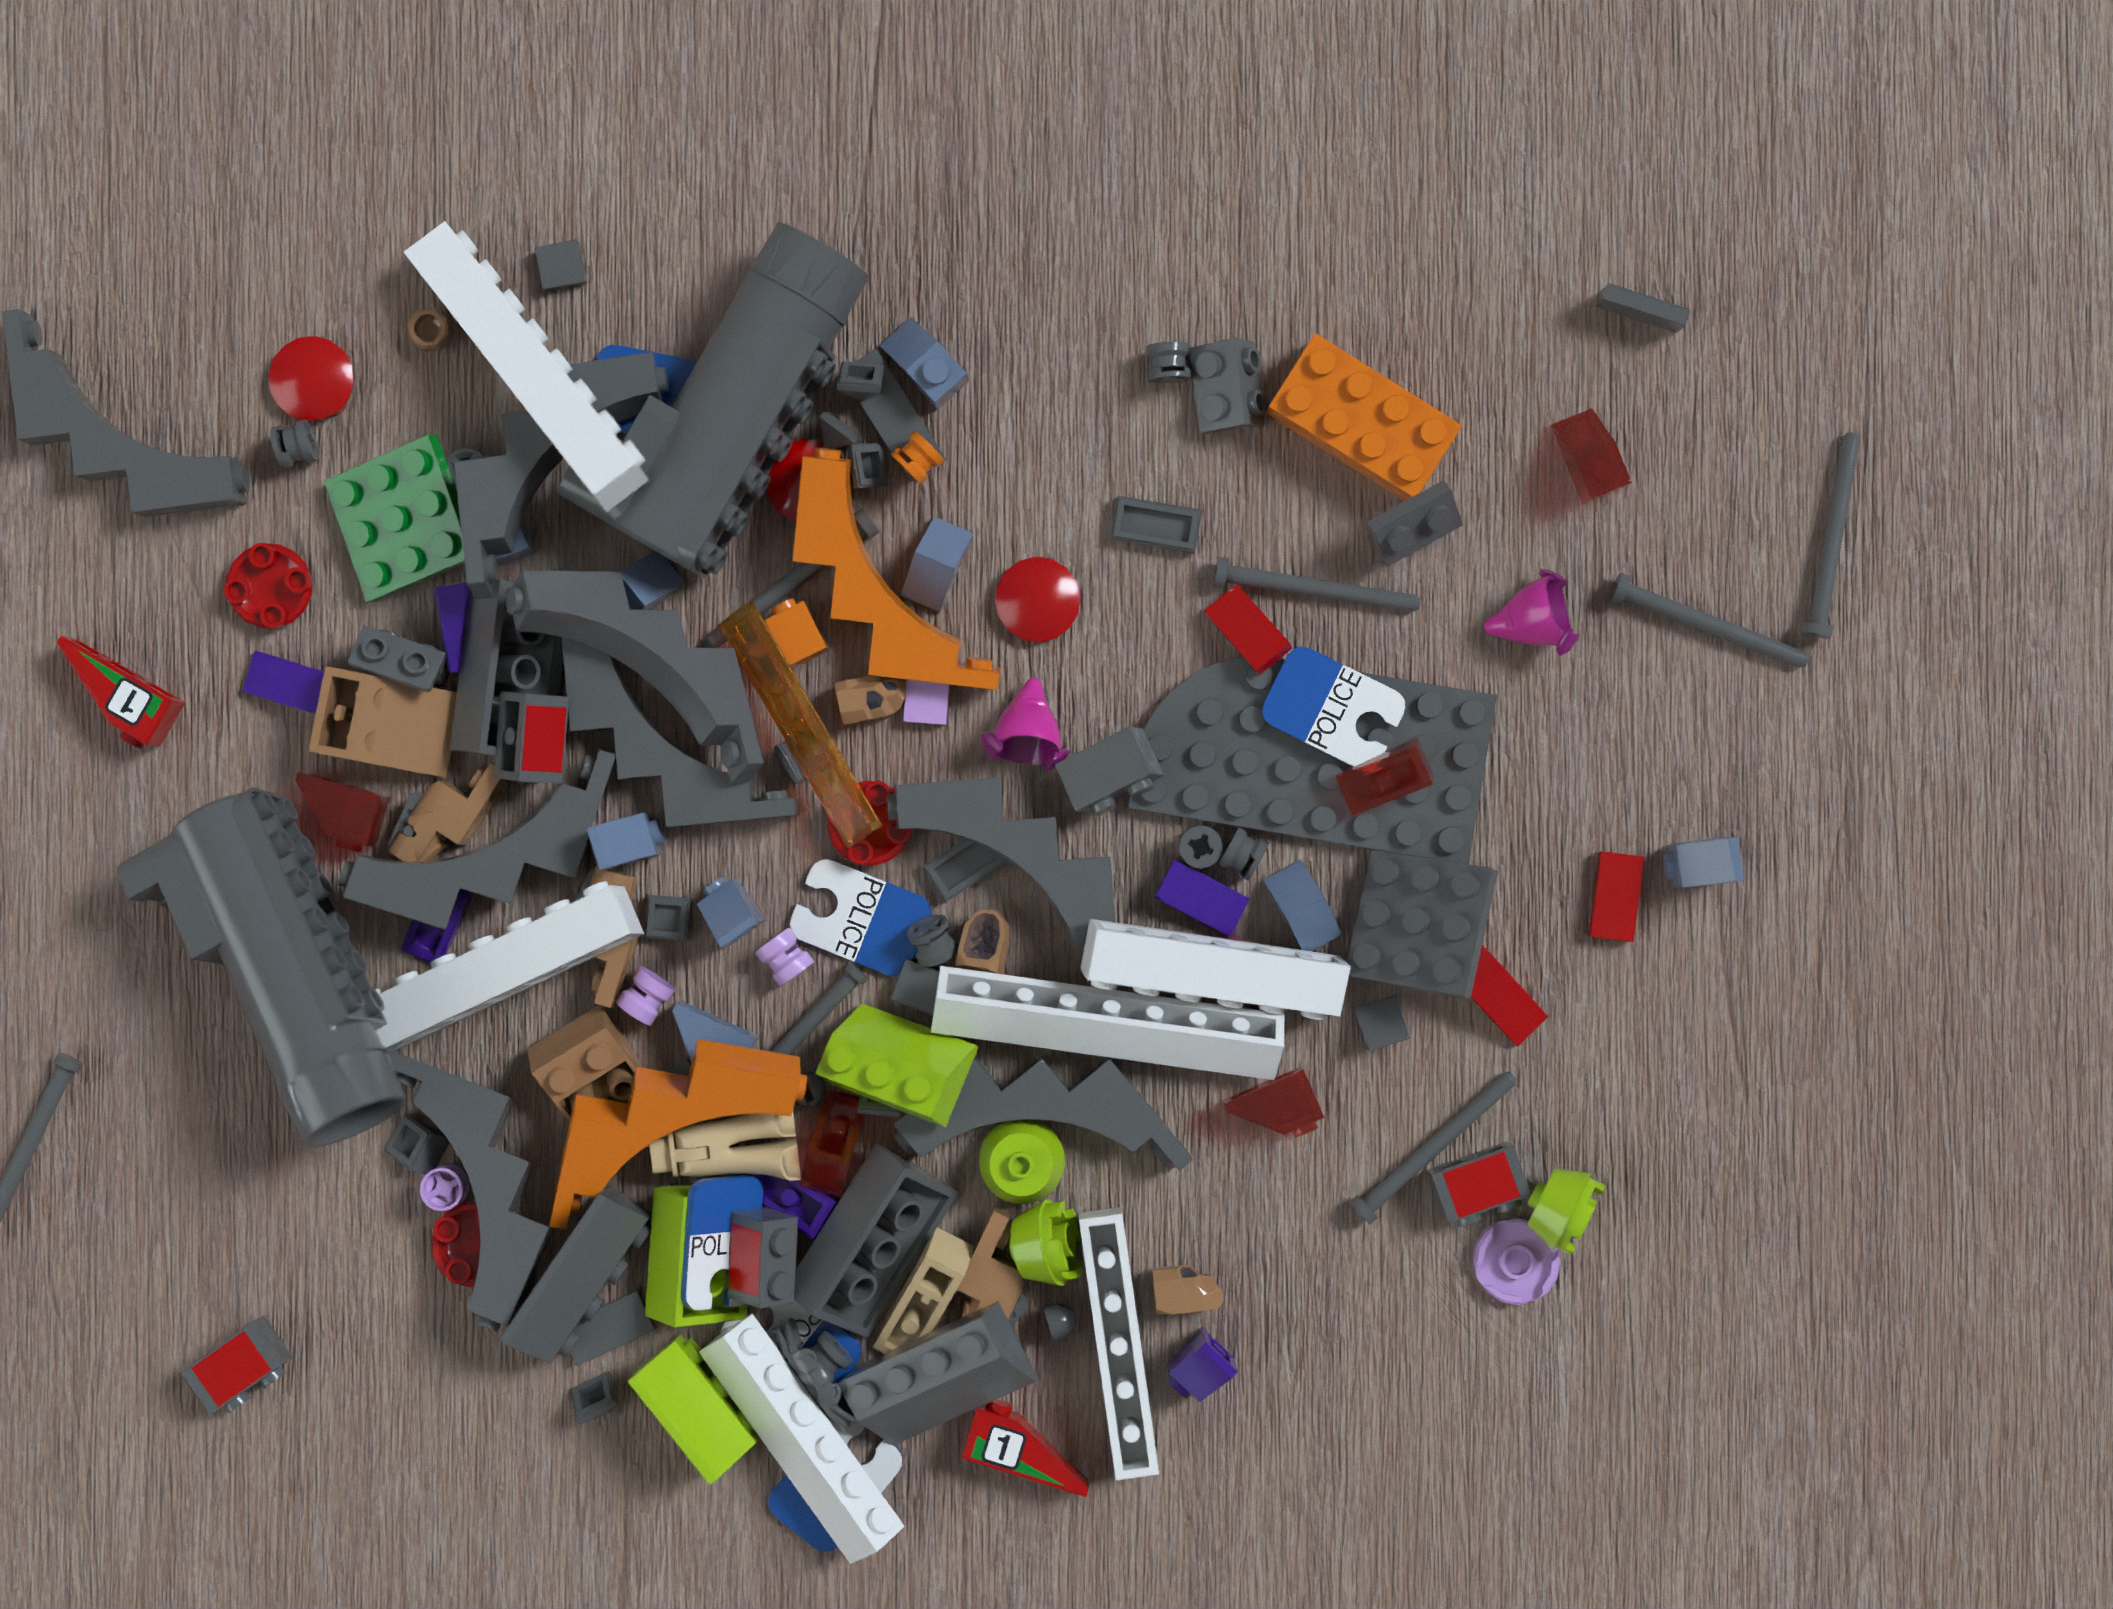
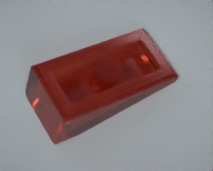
M1418 738L1336 775V780L1353 816L1433 785L1434 775Z

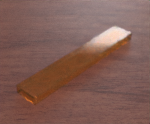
M754 602L742 605L722 621L719 626L731 647L735 648L737 658L847 848H850L880 829L882 824Z

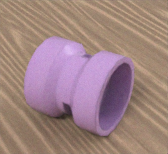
M790 928L778 934L755 952L763 964H769L773 970V978L779 987L784 986L815 962L807 951H801L797 946V937Z
M640 966L633 975L634 983L629 990L622 991L615 1002L632 1017L650 1026L658 1016L657 1008L662 1002L670 999L675 992V988L656 973Z
M452 1163L444 1164L431 1170L424 1176L420 1185L422 1200L428 1207L436 1211H446L454 1208L467 1199L471 1192V1183L465 1168Z

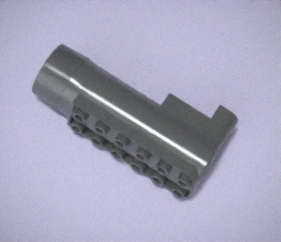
M777 222L761 252L748 267V272L734 299L673 405L670 407L649 395L622 442L623 445L630 440L646 460L639 467L649 481L608 512L605 511L571 466L568 467L559 486V495L702 578L707 577L710 573L716 575L723 567L728 556V552L725 549L733 536L738 537L745 529L749 520V514L746 512L754 498L759 500L766 492L771 481V477L768 474L776 461L781 462L788 454L792 445L790 436L798 423L804 424L811 414L814 402L811 399L819 385L825 387L835 371L836 365L833 361L836 357L829 350V347L840 330L845 327L847 316L869 279L866 272L845 256L812 236L781 222Z
M251 787L242 793L212 801L189 813L175 825L170 835L118 865V875L128 899L140 902L147 899L159 902L160 906L169 907L192 960L225 966L272 1072L279 1091V1098L291 1117L303 1145L309 1148L326 1146L358 1135L382 1123L405 1105L406 1098L397 1080L388 1051L383 1046L376 1030L387 1024L382 1013L384 1010L383 1000L368 982L364 973L367 971L365 960L353 948L347 935L350 932L349 925L345 917L335 909L331 900V885L327 878L318 871L313 857H315L313 845L306 836L302 835L296 822L298 812L287 797L281 798L277 794Z

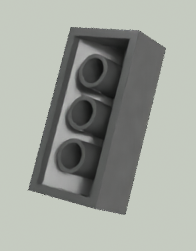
M505 580L492 582V598L476 600L471 590L469 592L450 750L496 756L501 691L559 696L564 662L562 637L539 632L516 631L513 614H510L506 607V594L514 582Z
M876 1143L795 1270L794 1300L810 1315L868 1338L921 1255L936 1227L939 1226L960 1192L906 1157Z
M612 1185L601 1191L499 1341L549 1364L558 1354L566 1358L580 1338L573 1331L582 1318L589 1322L592 1320L605 1301L598 1296L607 1282L615 1286L629 1264L623 1259L630 1248L633 1246L639 1250L650 1235L651 1226L647 1223L651 1219L652 1213Z
M999 1301L856 1366L838 1382V1385L857 1422L892 1445H895L1036 1382L1038 1377Z

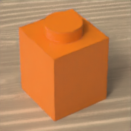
M793 598L780 603L771 609L774 616L765 619L787 666L791 669L830 650L808 604L804 601L796 604Z

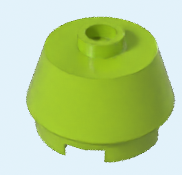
M1034 1119L1011 1120L1000 1123L986 1136L979 1153L980 1173L987 1187L999 1198L1016 1204L1033 1203L1049 1195L1060 1182L1065 1167V1154L1059 1138L1047 1125Z
M1554 1168L1547 1185L1538 1181L1527 1203L1535 1208L1527 1225L1553 1252L1557 1248L1572 1256L1576 1245L1569 1242L1571 1236L1580 1240L1596 1208L1597 1200L1591 1198L1593 1192L1601 1195L1606 1185L1591 1178L1592 1173Z
M1046 1199L1013 1219L1009 1248L1012 1259L1024 1279L1062 1286L1067 1280L1077 1279L1082 1275L1084 1262L1081 1260L1076 1261L1077 1242L1082 1241L1080 1224L1074 1209L1065 1210L1064 1200L1053 1202L1050 1199Z

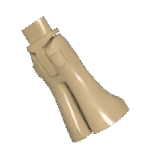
M793 1111L791 1116L743 1114L727 1119L694 1124L671 1132L667 1138L657 1139L649 1145L653 1174L673 1171V1177H678V1171L680 1176L688 1177L724 1174H763L789 1181L801 1180L796 1138L730 1147L735 1143L753 1139L796 1137Z

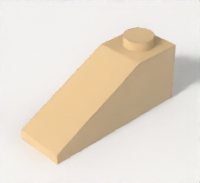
M936 1227L884 1323L873 1348L886 1353L932 1332L965 1277L975 1246Z

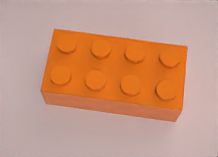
M1316 333L1266 412V415L1403 501L1421 493L1463 426Z

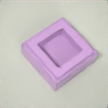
M906 680L903 722L947 725L950 685Z

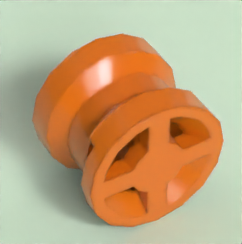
M916 430L908 436V443L903 448H896L890 454L919 485L927 479V472L932 467H939L945 461L936 449Z

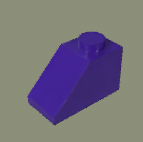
M1203 1327L1167 1364L1168 1373L1172 1376L1168 1380L1170 1385L1184 1398L1187 1399L1192 1394L1199 1402L1232 1379L1238 1372L1234 1357Z

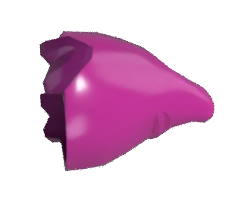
M1540 568L1539 575L1541 578L1527 584L1501 610L1484 622V629L1490 635L1520 643L1557 646L1556 651L1562 656L1571 650L1580 635L1573 634L1562 589L1568 582L1557 573Z
M1030 678L1026 681L1002 713L993 733L981 734L982 746L994 762L997 756L1015 763L1044 765L1046 771H1050L1056 767L1055 764L1065 760L1071 752L1066 747L1061 748L1060 730L1057 721L1045 698L1042 683L1037 678Z

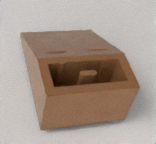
M325 666L308 751L447 778L453 750H450L457 692L432 688L430 692H424L379 676Z
M601 1005L594 1007L527 1049L532 1075L569 1123L576 1094L628 1103L636 1067L644 1068L623 1033Z

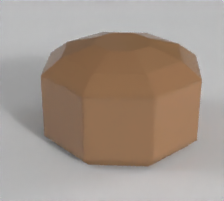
M435 308L418 309L407 322L409 339L425 352L442 350L452 338L450 320Z

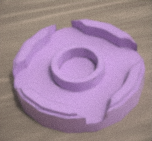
M1511 1217L1498 1220L1487 1227L1475 1243L1472 1258L1475 1276L1488 1294L1504 1303L1521 1305L1541 1298L1549 1292L1558 1278L1561 1262L1557 1248L1553 1252L1527 1225L1529 1219Z

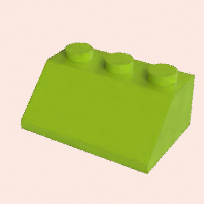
M862 1003L832 1033L815 1074L831 1085L946 1128L978 1046L950 1035L931 1033V1028Z
M692 1185L655 1187L653 1191L645 1316L674 1328L746 1318L747 1304L730 1307L724 1305V1295L728 1287V1273L725 1269L718 1270L711 1278V1309L694 1310L684 1305L681 1299L687 1199Z
M679 1334L640 1365L628 1380V1383L708 1484L711 1485L756 1444L759 1436L715 1374L713 1375L703 1362L704 1359L699 1353L701 1347L692 1338L686 1341L682 1334Z

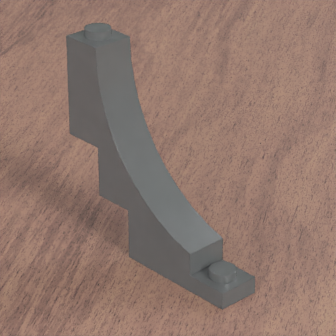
M20 309L2 311L18 440L31 445L70 441L74 476L87 481L127 476L131 512L144 517L246 504L245 492L250 491V478L247 468L242 466L241 461L230 456L193 457L167 453L132 439L100 414L86 398L73 379L61 355L49 349L38 350V346L42 345L43 337L41 327L34 316Z
M653 352L570 364L573 370L567 373L573 383L581 378L597 400L591 404L595 411L599 414L606 409L616 423L638 416L649 395L663 402L662 393L669 392L665 366H657ZM528 411L502 415L506 455L454 462L466 580L476 600L493 597L492 582L499 579L495 556L513 553L517 532L527 507L549 473L564 458Z
M522 570L506 594V607L508 612L513 614L516 631L539 632L581 642L612 656L633 669L659 690L676 708L700 745H722L721 759L723 765L728 769L731 784L747 783L764 764L735 648H687L678 610H630L621 572Z
M562 637L567 697H569L570 731L582 733L614 730L618 779L631 780L661 777L666 827L800 815L798 798H787V790L762 792V801H755L753 779H750L747 783L731 784L729 773L713 768L680 749L661 733L641 710L627 686L617 659L586 644Z
M596 749L594 757L586 755L579 774V779L585 781L583 789L565 783L559 784L547 801L526 821L498 840L474 851L450 858L430 861H395L357 853L354 862L345 860L337 884L346 887L343 898L446 929L460 888L511 904L524 862L575 879L589 838L586 828L593 826L616 755L600 749Z
M1000 777L893 786L894 794L886 795L888 821L896 820V829H923L963 837L985 846L1021 870L1039 888L1052 905L1063 924L1072 946H1085L1090 919L1115 922L1110 857L1059 860L1055 817L1004 821Z
M388 1049L398 1082L412 1088L415 1087L417 1081L421 1082L413 1104L424 1112L445 1134L468 1174L478 1209L481 1243L476 1281L466 1310L477 1314L474 1323L498 1332L501 1324L509 1326L520 1310L553 1231V1228L514 1213L534 1164L495 1149L514 1100Z
M975 1055L946 1128L908 1113L903 1114L893 1124L898 1130L893 1136L899 1145L909 1155L915 1151L920 1158L942 1143L975 1128L1002 1121L1035 1119L1069 1123L1093 1130L1115 1140L1132 1152H1135L1152 1138L1156 1143L1150 1149L1166 1168L1173 1163L1180 1171L1193 1160L1185 1147L1110 1057H1107L1069 1089L1043 1056L1002 1088Z

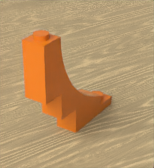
M815 448L814 455L807 454L803 456L792 561L836 566L830 618L874 623L868 675L998 690L1001 668L992 667L993 660L968 657L966 663H959L961 640L939 630L918 616L888 587L876 570L864 547L854 516L850 489L851 459L840 458V450Z
M697 1039L688 1076L636 1067L628 1103L576 1094L553 1195L549 1227L567 1229L570 1213L578 1214L582 1195L597 1197L616 1172L634 1155L657 1139L677 1129L700 1121L730 1115L774 1114L791 1116L795 1100L803 1101L807 1085V1075L801 1074L800 1057Z

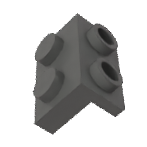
M1232 338L1189 348L1200 433L1210 434L1245 426L1255 428L1264 426L1266 400L1260 390L1258 372L1261 367V360L1254 342Z
M1444 480L1367 522L1371 532L1368 536L1370 543L1387 567L1463 526L1452 491Z
M363 625L348 658L349 665L353 668L424 692H430L434 684L444 687L450 674L446 652L432 645L419 644L401 638L393 632L377 630Z

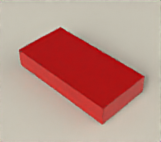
M1238 584L1204 610L1210 621L1259 676L1293 649L1289 641Z
M1599 851L1588 936L1634 942L1644 864L1643 856Z

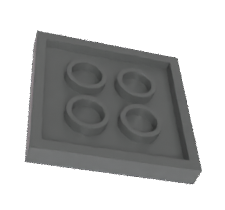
M1372 850L1347 963L1351 966L1349 978L1470 999L1498 871L1489 867Z

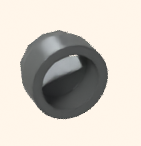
M813 1072L802 1073L807 1075V1083L814 1100L808 1102L804 1095L803 1101L795 1100V1102L802 1107H814L825 1097L826 1084L821 1077Z
M1055 1304L1043 1308L1053 1342L1066 1338L1074 1332L1077 1325V1317L1072 1308L1065 1304Z

